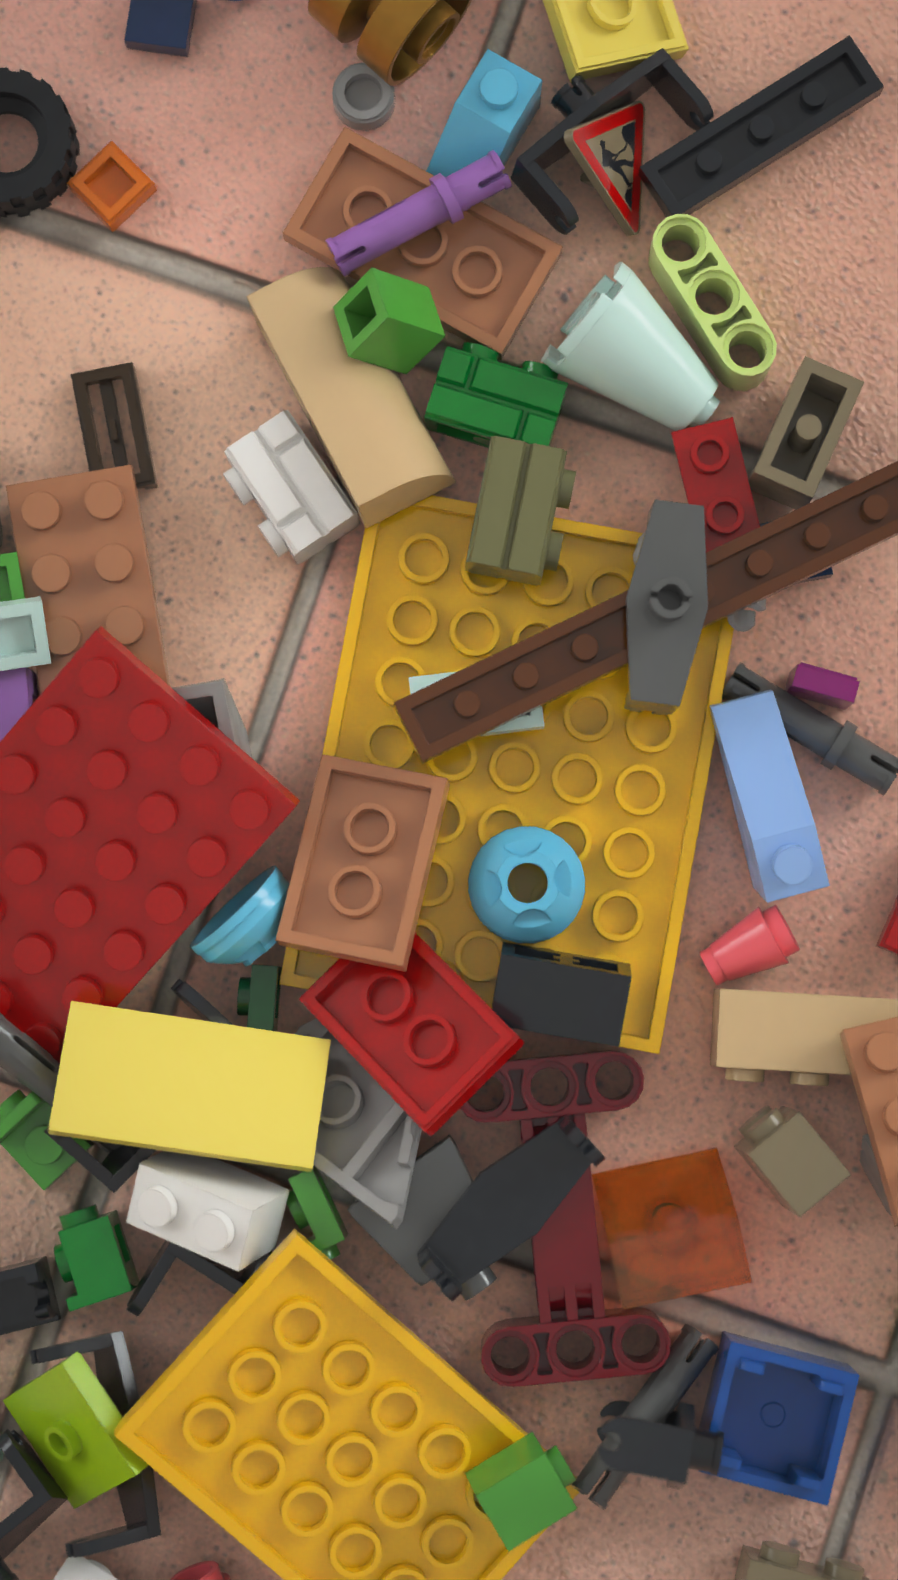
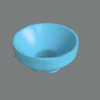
M519 826L504 830L493 836L480 848L472 862L468 876V893L476 915L491 932L505 940L516 943H537L556 936L573 922L582 906L585 895V875L577 854L563 838L546 829ZM521 864H534L540 867L546 875V892L536 902H520L509 891V874L515 867Z
M272 866L249 882L200 930L191 942L190 948L208 963H243L246 967L251 965L276 943L275 939L290 884L283 876V873L276 866Z

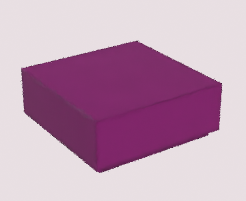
M801 662L789 672L785 691L795 697L845 710L855 702L860 681H857V678Z

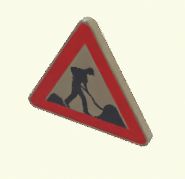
M641 101L621 106L564 132L565 144L584 171L580 176V180L596 189L627 236L636 235L640 231L642 180L638 174L640 166L643 165L645 107Z

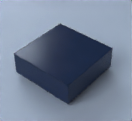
M131 0L124 39L127 49L188 57L197 0Z

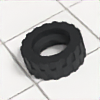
M0 68V115L14 114L25 118L34 126L38 136L36 154L27 166L14 172H0V217L7 218V215L15 214L18 217L30 215V212L36 209L44 210L52 205L51 201L58 195L61 197L68 189L67 182L70 177L75 175L78 167L75 161L76 155H80L79 142L76 137V128L67 107L60 95L54 93L50 84L43 79L40 81L35 79L32 73L21 69L19 72L9 71L8 68Z

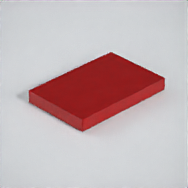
M416 932L406 972L339 958L299 998L305 1007L430 1137L525 1044Z

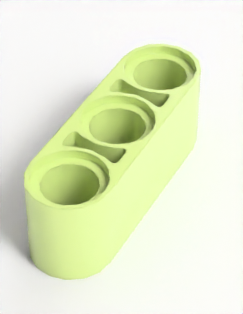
M675 214L666 217L658 224L649 251L648 264L652 275L717 378L726 387L735 391H747L756 388L764 381L776 356L777 343L772 331L703 223L689 214ZM672 240H681L688 243L693 249L695 256L684 262L675 261L664 253L662 246ZM705 292H714L725 300L728 309L718 315L708 314L698 307L695 298ZM738 344H747L758 352L760 364L752 368H743L736 365L730 357L729 349Z

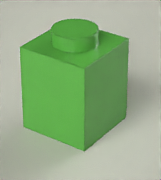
M372 267L333 306L348 357L402 374H407L445 337L428 286Z
M533 1431L465 1473L476 1498L508 1551L577 1509L565 1488L576 1481L573 1473L557 1446L555 1445L544 1452Z

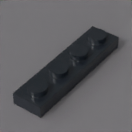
M849 35L640 166L638 175L666 217L675 214L690 215L880 96L884 85Z

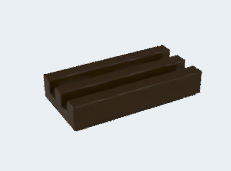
M130 362L71 374L89 471L104 469L88 389L89 385L99 384L114 465L115 467L128 465L112 382L122 379L140 473L135 474L137 489L145 488L148 490L158 488L134 364Z

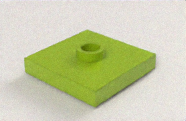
M78 1351L2 1400L74 1509L131 1479L149 1466L114 1436V1429L123 1416Z

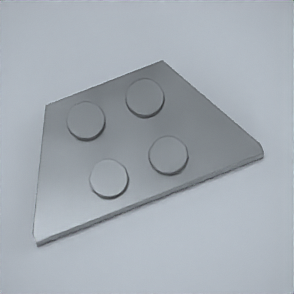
M315 1018L300 1026L295 1033L296 1035L331 1040L313 1167L397 1230L404 1218L422 1129L322 1023Z

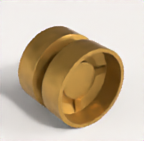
M309 0L308 13L342 43H349L360 37L357 46L358 58L387 84L396 86L417 73L443 47L462 20L472 0Z

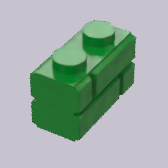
M465 342L461 350L449 346L446 347L425 411L424 424L428 430L489 448L491 436L525 441L528 444L535 443L551 446L568 388L567 382L557 380L558 373L552 371L547 365L534 361H524L521 368L498 362L499 354L496 351L476 343Z

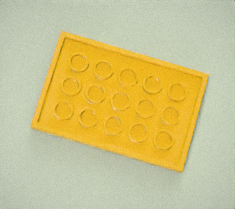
M295 1228L123 1416L114 1429V1436L284 1580H501L546 1530H542L508 1551L476 1498L465 1475L467 1471L528 1435V1433ZM571 1484L565 1487L573 1500L579 1491Z

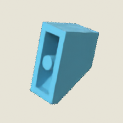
M487 49L454 104L427 172L434 176L441 173L444 177H447L486 156L492 150L497 153L505 166L540 107L542 79Z

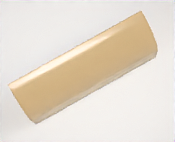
M330 267L309 268L287 275L246 297L260 331L365 528H368L455 484L456 481L397 372L348 357L333 306L351 289L343 274L339 270Z

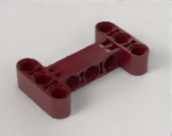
M604 1050L511 1059L493 1075L499 1079L504 1089L503 1098L496 1107L489 1110H479L467 1101L460 1109L467 1117L476 1122L492 1123L519 1120L522 1143L564 1115H567L588 1138L585 1113L617 1111L630 1107L638 1100L643 1091L644 1076L640 1065L635 1059L620 1051ZM612 1061L621 1062L629 1070L631 1077L630 1085L627 1091L619 1097H604L597 1090L595 1084L596 1074L605 1063ZM548 1067L556 1068L564 1074L567 1081V1090L563 1098L558 1102L543 1104L532 1096L530 1089L531 1081L534 1075L541 1069ZM589 1166L540 1231L531 1237L538 1316L510 1318L495 1322L486 1330L482 1338L481 1362L484 1372L492 1381L501 1386L520 1387L645 1375L658 1370L664 1365L670 1354L671 1340L668 1330L654 1312L643 1307L605 1309L591 1166ZM646 1324L656 1331V1343L653 1349L641 1356H634L625 1352L621 1346L625 1331L633 1325ZM572 1330L583 1331L593 1341L589 1355L578 1362H568L562 1359L556 1352L560 1337ZM508 1336L517 1337L527 1345L528 1355L525 1361L518 1367L503 1368L493 1360L491 1350L501 1338Z

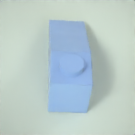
M770 689L710 705L709 708L753 888L768 903L830 886L815 822L773 690Z

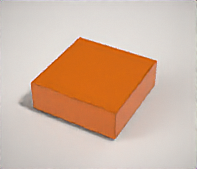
M112 140L67 182L69 189L112 233L157 191L155 183Z

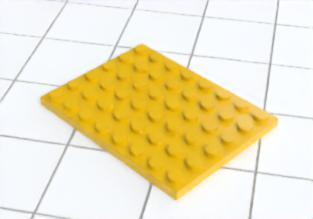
M431 495L364 529L322 754L448 779L450 788L416 933L491 1009L503 942L629 963L632 978L619 1047L659 1054L716 734L709 706L721 703L734 628L731 627L728 617L702 629L680 706L672 714L657 715L652 714V711L641 710V712H634L624 708L625 697L629 692L627 665L542 706L544 729L479 736L422 764L393 706L395 701L410 695L408 677L460 671L627 591L635 568L633 553L636 549L638 538L643 534L554 517L551 531L564 533L557 571L544 569L541 585L535 586L510 581L505 578H495L465 571L477 503ZM519 826L546 829L563 838L577 854L585 875V895L582 906L573 922L556 936L537 943H516L505 940L491 932L476 915L468 893V876L472 862L480 848L493 836L504 830ZM521 864L510 872L508 888L516 900L524 903L536 902L546 892L547 878L540 867L534 864ZM286 947L279 984L308 990L339 958Z

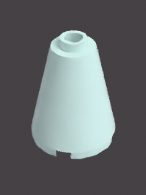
M618 262L614 266L613 275L616 282L605 275L595 285L560 329L567 335L565 340L557 349L550 344L541 361L550 367L552 371L674 431L685 429L688 425L694 427L704 424L720 403V400L713 395L718 387V381L634 271L623 262Z

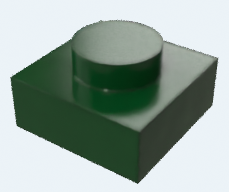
M252 964L251 977H240L237 1015L248 1016L247 1027L269 1031L278 1030L281 991L279 981L282 967Z

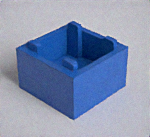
M723 1331L699 1429L724 1432L718 1474L713 1476L828 1506L860 1375L849 1364ZM698 1470L699 1472L712 1475L710 1472Z

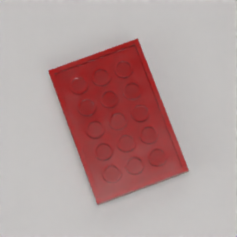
M102 626L94 631L0 741V1013L21 1032L26 1033L48 1051L59 1063L71 1001L117 1007L300 802L295 795Z

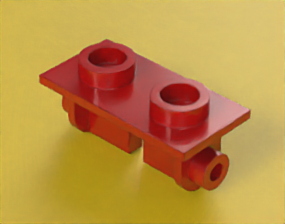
M733 417L671 432L688 504L704 506L706 552L759 528L760 524Z

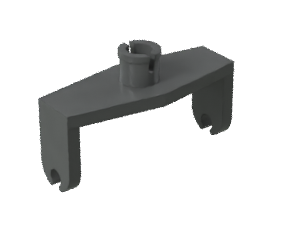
M655 499L648 512L647 527L625 599L629 692L625 697L624 708L634 712L645 710L652 711V714L669 715L680 706L708 610L704 506Z

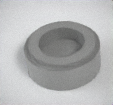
M357 63L347 67L338 75L334 82L332 92L334 108L339 119L348 127L360 131L373 130L383 125L392 115L395 106L394 86L387 84L365 63Z

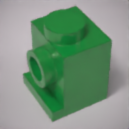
M94 1204L59 1216L63 1229L58 1232L61 1244L54 1246V1255L64 1282L74 1281L76 1292L65 1299L69 1312L130 1292L137 1287L140 1281L117 1210L99 1215L97 1205Z

